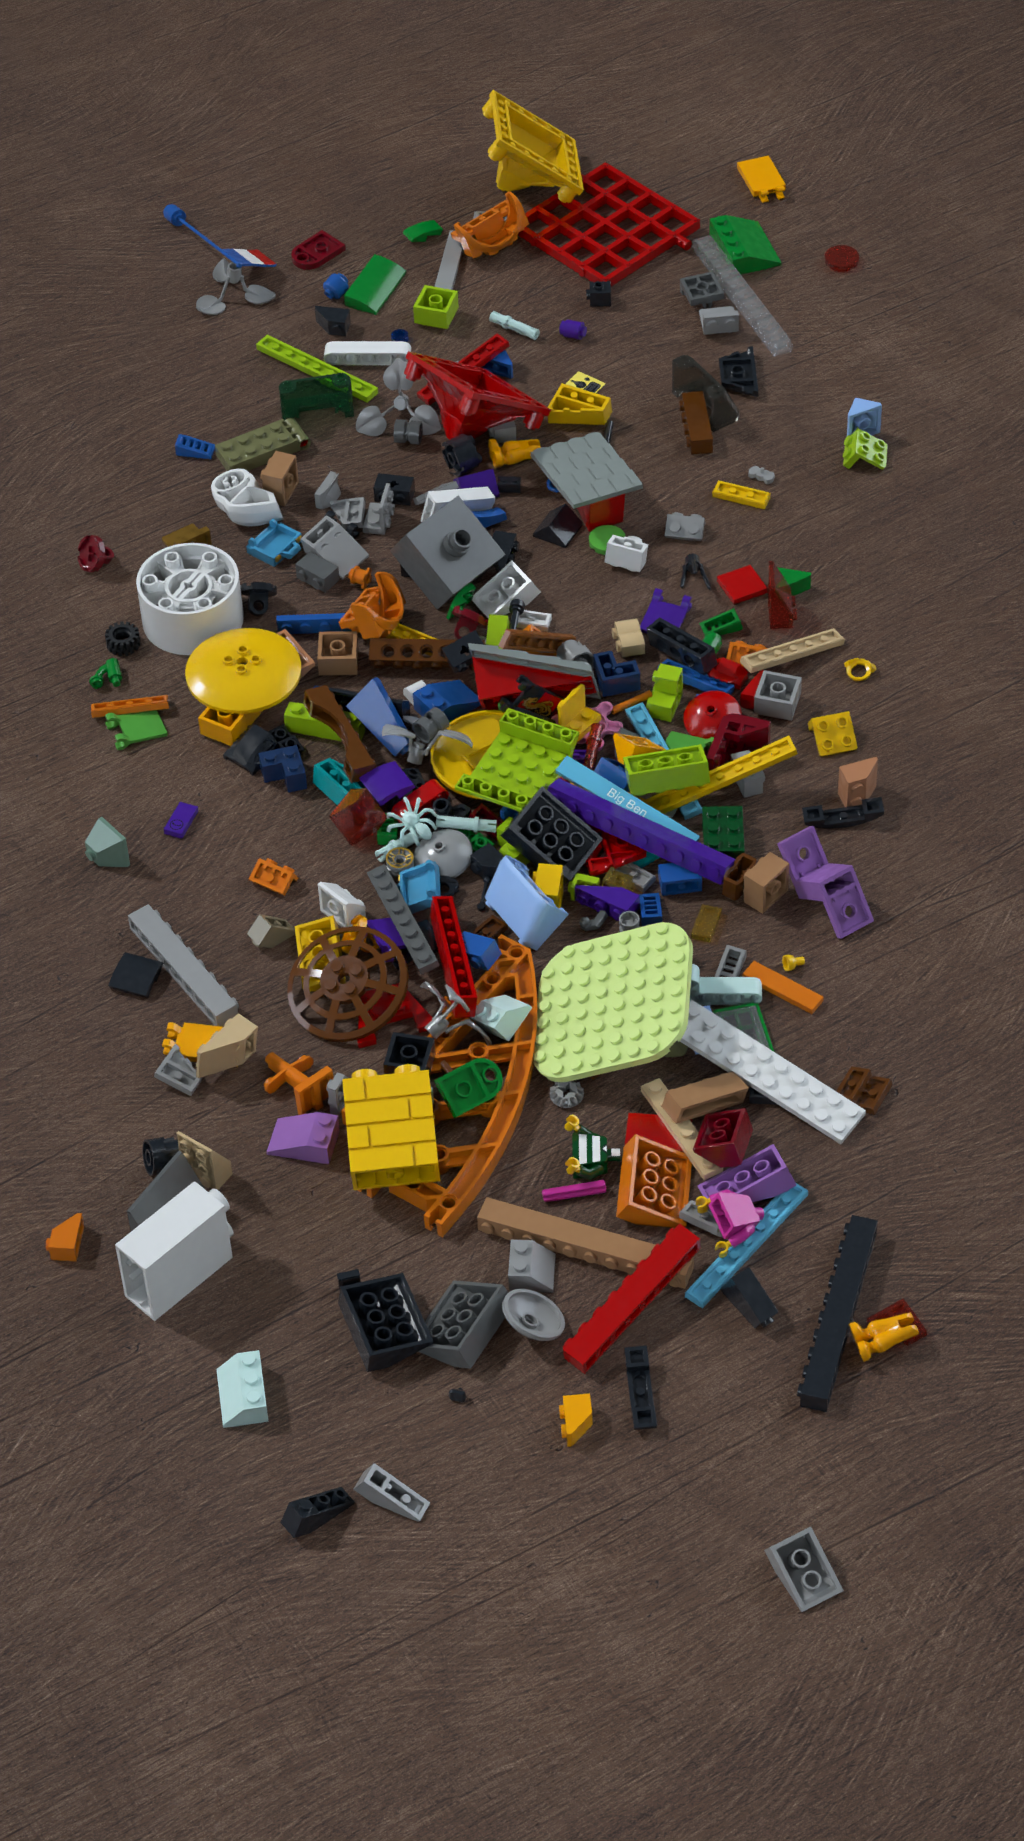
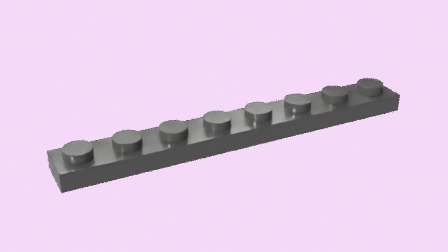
M383 864L367 872L373 887L420 974L422 975L439 967L440 965L386 865Z

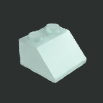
M501 995L481 1000L476 1006L475 1017L471 1019L484 1031L510 1041L533 1007L510 996Z

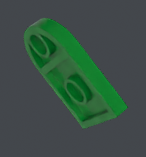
M477 1058L434 1080L453 1118H456L495 1097L502 1087L503 1078L499 1067L493 1061L486 1058ZM487 1069L494 1072L495 1078L493 1081L485 1077Z

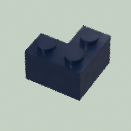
M612 651L593 654V670L603 697L641 690L640 671L636 660L617 664Z
M297 745L258 753L264 783L284 779L288 793L307 789L306 772Z

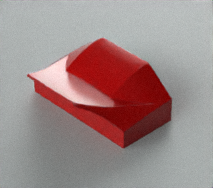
M724 657L718 658V665L707 674L715 679L733 684L735 689L740 690L748 679V671L737 662Z

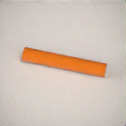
M648 690L613 706L611 713L614 715L647 700L649 697H652V692Z

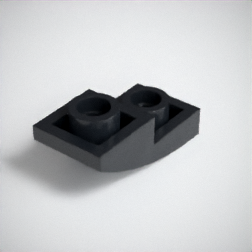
M284 724L268 731L277 741L278 749L297 745L299 753L304 751L296 736L291 735Z

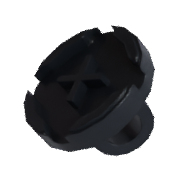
M253 582L250 586H247V583L240 585L241 594L248 596V610L254 616L263 615L268 609V597L277 595V586H273L271 583ZM254 602L262 604L263 608L261 611L255 610Z

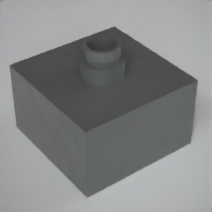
M459 495L408 532L390 550L437 610L455 597L464 587L489 571L506 555Z

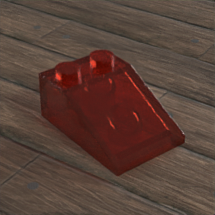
M769 561L768 611L770 629L793 628V620H797L796 609H793L795 607V595L792 596L791 587L775 563Z

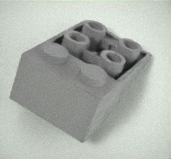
M327 515L301 538L304 552L306 554L312 552L338 566L339 577L343 580L349 575L352 568L359 566L369 557V554L339 523Z

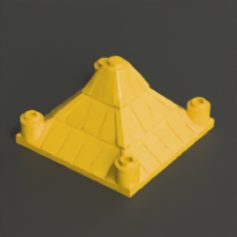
M492 90L489 94L490 98L482 107L486 118L494 119L496 140L489 147L488 156L493 161H498L497 187L502 191H515L530 186L560 187L557 191L559 200L563 203H570L577 194L580 195L584 190L575 139L495 90Z

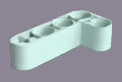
M692 964L690 1001L693 1000L700 1005L759 1004L762 1001V982L756 977H700L699 967Z

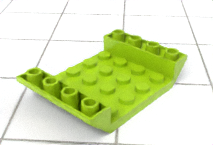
M508 708L499 721V734L472 774L467 775L463 773L455 785V790L520 812L541 786L547 790L550 784L561 777L556 774L555 770L566 756L572 758L579 732Z

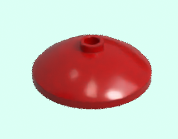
M722 691L703 692L688 703L684 712L685 728L691 736L704 739L715 737L722 718L731 713L742 715L741 707L737 700L728 693Z

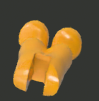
M496 439L488 440L490 458L493 460L494 468L532 459L531 452L541 448L538 439L506 441L502 447L498 445Z
M911 1312L871 1321L865 1329L856 1322L849 1324L863 1362L869 1361L873 1353H883L896 1344L919 1334L917 1326L910 1325L914 1321Z

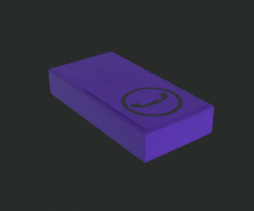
M179 802L163 829L164 834L182 839L198 813V806Z

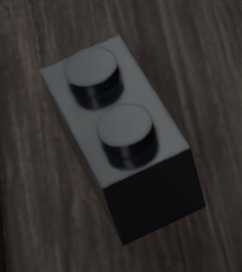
M498 476L497 486L499 493H521V477Z

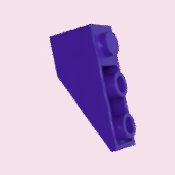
M575 886V901L593 908L597 912L603 910L616 921H619V917L623 912L633 911L637 913L640 909V895L623 887Z

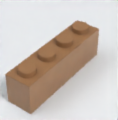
M733 1071L722 1073L709 1079L706 1078L696 1083H689L676 1089H670L666 1092L661 1107L677 1124L743 1103L748 1086Z

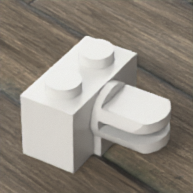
M612 535L607 543L604 562L614 567H623L632 572H640L646 563L648 544L642 543V539L636 536L623 538Z

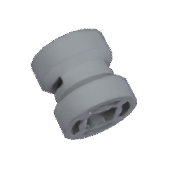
M633 911L623 912L619 917V932L639 928V915Z

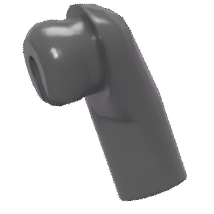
M600 910L592 920L588 917H582L579 921L581 929L584 931L599 929L607 919L608 914Z

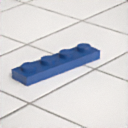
M345 613L280 615L276 617L277 631L280 632L286 629L289 634L352 630L349 628L341 629L339 621Z
M670 659L662 662V664L683 668V684L691 685L703 692L722 691L730 695L734 692L735 685L715 679L708 674L703 675L690 667Z

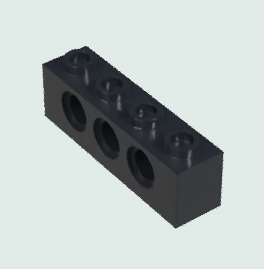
M659 617L646 628L651 646L695 671L705 675L718 665L714 647Z

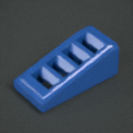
M179 434L175 443L176 456L212 459L215 444Z
M659 893L639 894L642 927L661 923L662 910Z

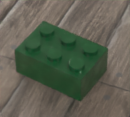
M743 806L702 807L703 844L734 859L740 854L745 853Z

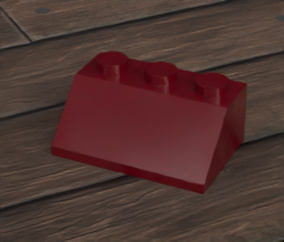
M746 1108L705 1114L693 1147L694 1153L720 1168H733L741 1165L753 1132Z

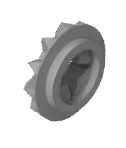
M555 1082L554 1086L550 1087V1099L559 1107H574L582 1101L584 1096L583 1088L579 1082ZM570 1089V1092L564 1097L563 1092Z

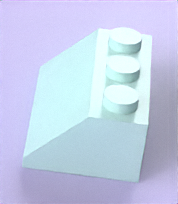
M257 1350L237 1353L216 1369L223 1428L268 1422L260 1352Z

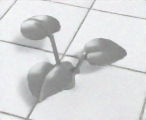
M223 258L213 270V278L218 282H225L220 298L217 299L212 295H204L197 300L196 309L207 315L221 314L226 308V305L221 301L223 300L228 283L235 284L239 280H241L243 289L246 292L245 299L250 303H267L273 300L276 294L260 285H250L247 288L244 282V275L241 273L242 268H237L235 263H229Z
M396 358L385 370L383 381L387 388L390 390L398 389L399 395L395 398L394 405L383 413L380 412L377 406H368L363 409L356 421L357 432L368 436L382 434L387 426L386 419L383 416L395 408L398 410L408 409L409 413L413 416L409 423L411 420L422 421V435L434 434L442 429L438 414L434 408L429 405H420L415 409L414 413L409 405V397L401 392V389L409 390L413 385V381L406 379L404 370L407 363L401 358Z
M403 716V720L410 724L419 719L414 716ZM386 724L382 729V736L397 735L409 738L407 761L418 765L422 764L424 755L428 756L429 750L441 735L460 740L471 748L473 746L471 739L467 735L453 730H439L425 749V744L420 743L418 737L416 742H413L412 738H415L416 735L405 728Z
M426 981L420 985V987L434 993L441 1004L438 1012L432 1018L433 1020L425 1026V1029L435 1039L443 1032L448 1034L451 1030L466 1024L477 1030L487 1045H492L485 1031L470 1019L447 1027L450 1023L445 1018L458 1003L467 1012L470 1011L464 1000L450 986L445 985L449 1000L455 1001L451 1006H449L446 999L433 985ZM445 1006H447V1011L443 1015H440Z

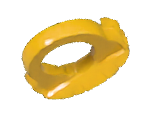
M854 658L844 663L848 677L854 681H864L876 670V666L865 659ZM856 665H863L867 672L862 677H855L851 674L852 668Z

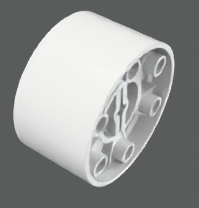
M201 543L177 544L154 553L139 569L136 584L143 630L147 638L158 648L174 654L191 655L206 639L218 633L242 627L244 613L239 572L235 561L223 550Z

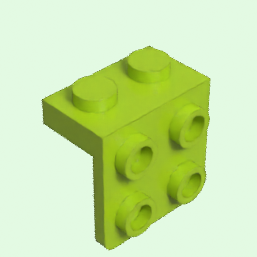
M859 428L846 437L844 440L843 466L850 469L861 458L882 470L886 467L887 444L883 440L877 439Z

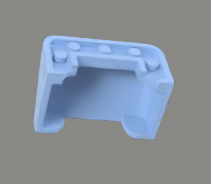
M505 855L500 861L485 895L487 901L485 903L489 908L495 910L520 938L518 940L520 944L537 951L569 914L562 907H556L553 899L543 893L529 877V869L524 863Z

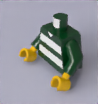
M573 1114L566 1118L565 1129L567 1131L574 1130V1133H572L573 1157H570L565 1163L566 1166H569L566 1169L567 1173L573 1174V1179L585 1178L592 1180L608 1172L607 1162L620 1161V1148L607 1149V1138L605 1136H600L579 1124L578 1117Z

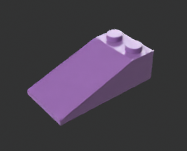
M772 1144L743 1160L741 1165L729 1168L698 1185V1188L707 1199L712 1194L728 1189L737 1194L748 1195L751 1201L755 1202L778 1196L797 1185L776 1147Z

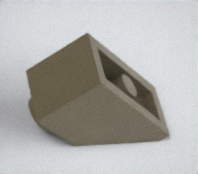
M259 914L247 935L252 939V943L259 948H273L295 935V928L286 919Z

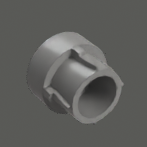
M567 640L559 646L557 657L560 660L587 662L593 669V654L585 645H582L579 641Z

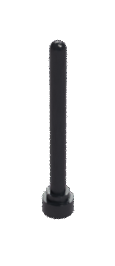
M513 599L510 602L509 611L512 616L509 629L517 630L519 616L524 612L525 603L520 599Z

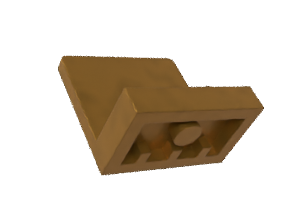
M193 523L162 537V541L167 547L183 543H201L212 546L209 528L205 526L198 529Z

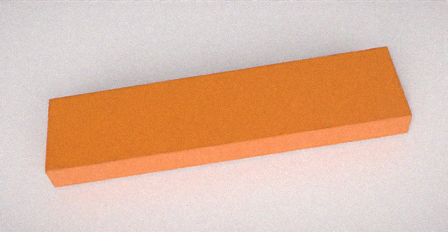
M168 695L91 704L92 718L104 717L108 713L120 715L169 709Z
M753 961L742 974V977H756L760 979L762 989L810 1014H813L824 1001L822 995L756 961Z

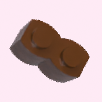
M742 853L735 859L734 866L729 868L724 875L722 895L734 901L743 895L744 874L748 869H752L756 865V858Z

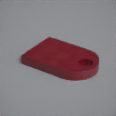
M321 230L292 250V262L300 269H316L344 252L346 246Z

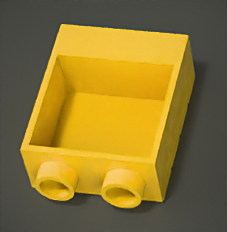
M405 1064L398 1066L393 1074L377 1075L375 1070L360 1069L352 1073V1078L342 1079L353 1189L363 1190L440 1181L429 1070L420 1071V1067L417 1065Z

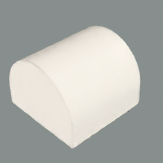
M422 680L403 689L404 696L413 706V693L426 686Z

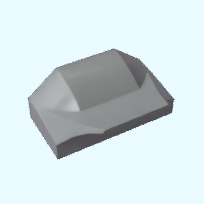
M330 471L314 494L316 508L323 510L331 507L330 501L337 500L341 495L338 485L339 473L336 474V472Z

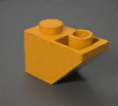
M590 1393L563 1396V1405H559L560 1419L565 1420V1424H561L562 1438L567 1439V1447L573 1446L593 1425Z

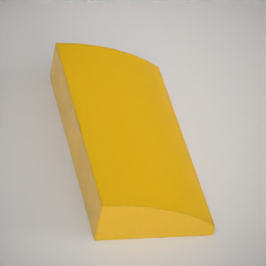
M333 915L295 926L298 957L318 937L332 930L339 929ZM340 935L327 939L330 945L340 942ZM321 944L314 947L306 955L300 964V968L307 969L312 959L323 950ZM341 947L333 950L337 957L342 956ZM326 954L317 962L313 969H324L330 962ZM345 976L341 979V984L346 983ZM301 977L302 988H303V979H304V977ZM310 977L309 989L310 991H317L321 988L320 978Z

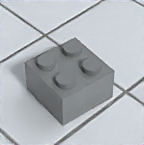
M764 670L754 696V714L792 721L801 695L802 677Z

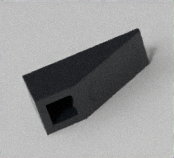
M494 531L492 538L506 554L494 565L497 573L510 561L515 562V552L518 553L520 542L517 541V533Z
M342 1487L331 1489L289 1502L280 1523L293 1538L312 1533L354 1505L355 1501Z

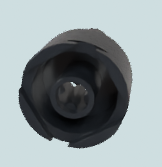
M460 434L442 443V446H445V449L442 450L444 460L449 469L453 468L456 471L454 473L456 476L477 468L479 463L482 462V456L477 452L474 446L475 440L471 435Z

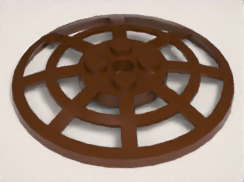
M351 926L332 930L311 942L295 961L288 980L287 995L289 1006L300 1025L318 1038L333 1042H348L365 1038L385 1026L401 1007L408 988L407 963L395 942L387 935L375 929ZM359 932L355 940L340 941L331 945L327 940L342 933ZM368 933L374 934L384 940L392 950L380 954L373 946L363 941ZM321 944L323 950L312 959L307 969L299 968L306 955L314 947ZM352 946L349 954L337 957L333 951L336 948ZM363 948L374 957L362 962L356 956L359 949ZM326 954L330 962L324 969H313L317 962ZM397 957L400 968L398 987L386 984L387 967L385 961ZM378 964L380 967V982L371 980L368 970ZM295 976L304 977L303 990L306 998L297 1007L292 992ZM344 976H350L347 983H340ZM310 977L320 978L321 988L310 994ZM367 989H376L372 998L366 1004H363L360 998ZM383 992L395 995L388 1009L373 1022L368 1010L379 1001ZM325 995L332 1001L330 1010L326 1011L320 1008L315 1001ZM353 1003L356 1007L354 1011L338 1013L340 1004ZM310 1006L317 1014L327 1018L325 1031L308 1023L301 1016V1013ZM361 1016L366 1025L361 1029L351 1032H333L336 1020H349Z

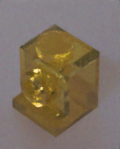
M610 867L602 880V886L623 887L632 892L635 889L633 876L615 871L614 867Z

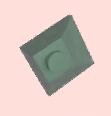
M103 817L98 818L85 841V854L90 861H94L98 866H130L126 838Z

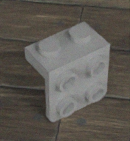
M727 306L699 310L704 335L739 331L738 310H734V307Z

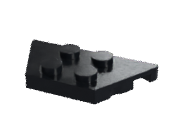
M753 346L747 347V351L743 353L736 351L729 356L719 358L721 388L758 397L759 391Z

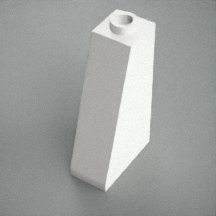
M488 487L428 491L421 522L425 521L458 495L471 511L492 509L495 504V496Z

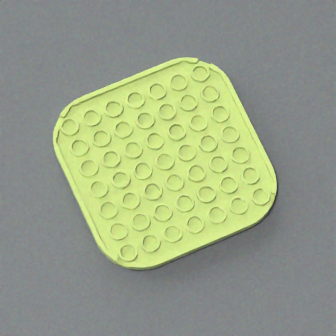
M661 922L569 945L555 955L543 969L539 982L537 1035L533 1063L537 1070L550 1081L569 1082L647 1064L670 1052L669 1048L676 1041L680 1042L688 1025L693 945L687 933L678 925Z

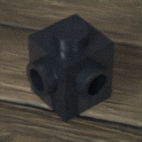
M611 281L590 282V289H586V300H590V307L611 306Z

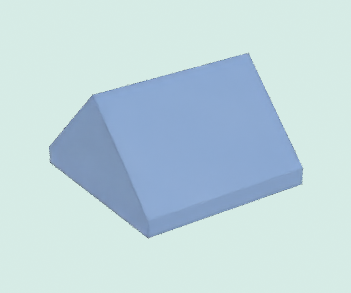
M855 398L848 413L847 436L851 435L857 428L868 432L870 435L880 433L882 404Z

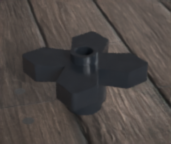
M449 796L448 799L439 798L435 800L432 806L434 812L440 816L468 818L472 813L471 808L463 803L452 806V800ZM431 812L423 817L430 819L436 826V817ZM420 822V823L426 824L429 828H433V827H432L429 823H427V822ZM438 827V830H441V829H452V828H440V827Z

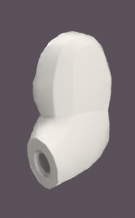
M229 470L213 480L211 485L213 498L217 506L226 512L234 523L243 526H259L269 524L271 519L276 521L284 520L275 495L272 492L259 488V483L247 470Z

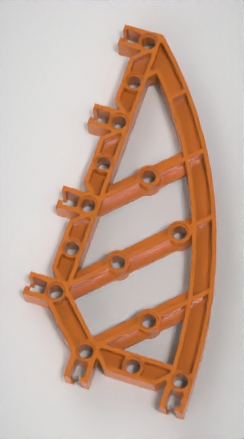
M502 934L498 937V947L502 954L491 968L474 984L477 994V1005L481 1000L501 996L505 991L515 989L516 999L533 1008L515 1032L513 1042L494 1045L475 1042L468 1049L453 1051L470 1032L472 1027L465 1024L451 1030L448 1034L443 1032L435 1039L436 1055L430 1075L441 1072L440 1063L443 1060L453 1070L477 1058H486L495 1064L510 1061L502 1091H499L490 1100L458 1116L464 1117L481 1114L491 1119L481 1139L476 1144L451 1148L437 1145L440 1174L446 1173L452 1167L463 1166L447 1189L434 1182L388 1187L390 1193L425 1211V1228L432 1231L434 1228L432 1225L434 1223L437 1224V1235L442 1238L473 1202L500 1161L521 1116L534 1068L533 1056L536 1045L538 1014L537 987L532 953L530 948ZM445 996L444 998L448 1002L449 1006H451L449 997ZM447 1006L443 1009L442 1014L447 1011ZM453 1011L445 1018L450 1023L447 1027L466 1019L473 1021L471 1018H454ZM433 1098L435 1126L440 1120L452 1119L453 1116L445 1101H438ZM344 1107V1108L341 1110V1113H342V1122H343L344 1125H346V1116H345V1107ZM381 1188L367 1189V1196L373 1198Z

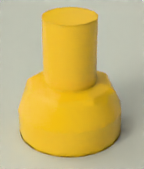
M784 955L782 958L783 968L785 971H792L796 966L804 965L805 959L804 957L794 958L792 955Z

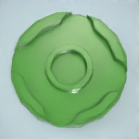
M602 525L591 531L589 546L591 549H595L596 553L606 555L607 543L612 535L623 538L626 536L623 530L617 526Z

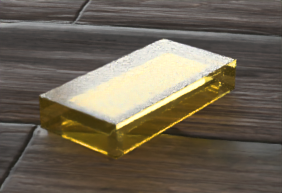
M702 904L691 932V939L711 943L722 914V908Z

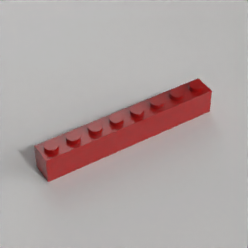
M432 896L430 918L446 984L464 1000L470 1009L467 1012L458 1003L452 1010L454 1018H473L476 1013L477 994L453 897Z
M680 1223L675 1229L671 1228L663 1242L653 1247L650 1256L646 1260L643 1259L639 1262L636 1271L632 1275L626 1276L622 1286L617 1291L611 1292L607 1302L602 1307L599 1306L594 1311L593 1317L579 1327L578 1333L565 1342L563 1346L564 1359L585 1374L701 1249L700 1238Z

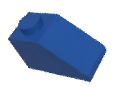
M506 350L481 367L493 374L510 379L513 378V364Z
M674 863L658 865V880L662 896L702 891V876Z
M466 931L462 932L470 965L475 969L488 971L502 954L495 939Z

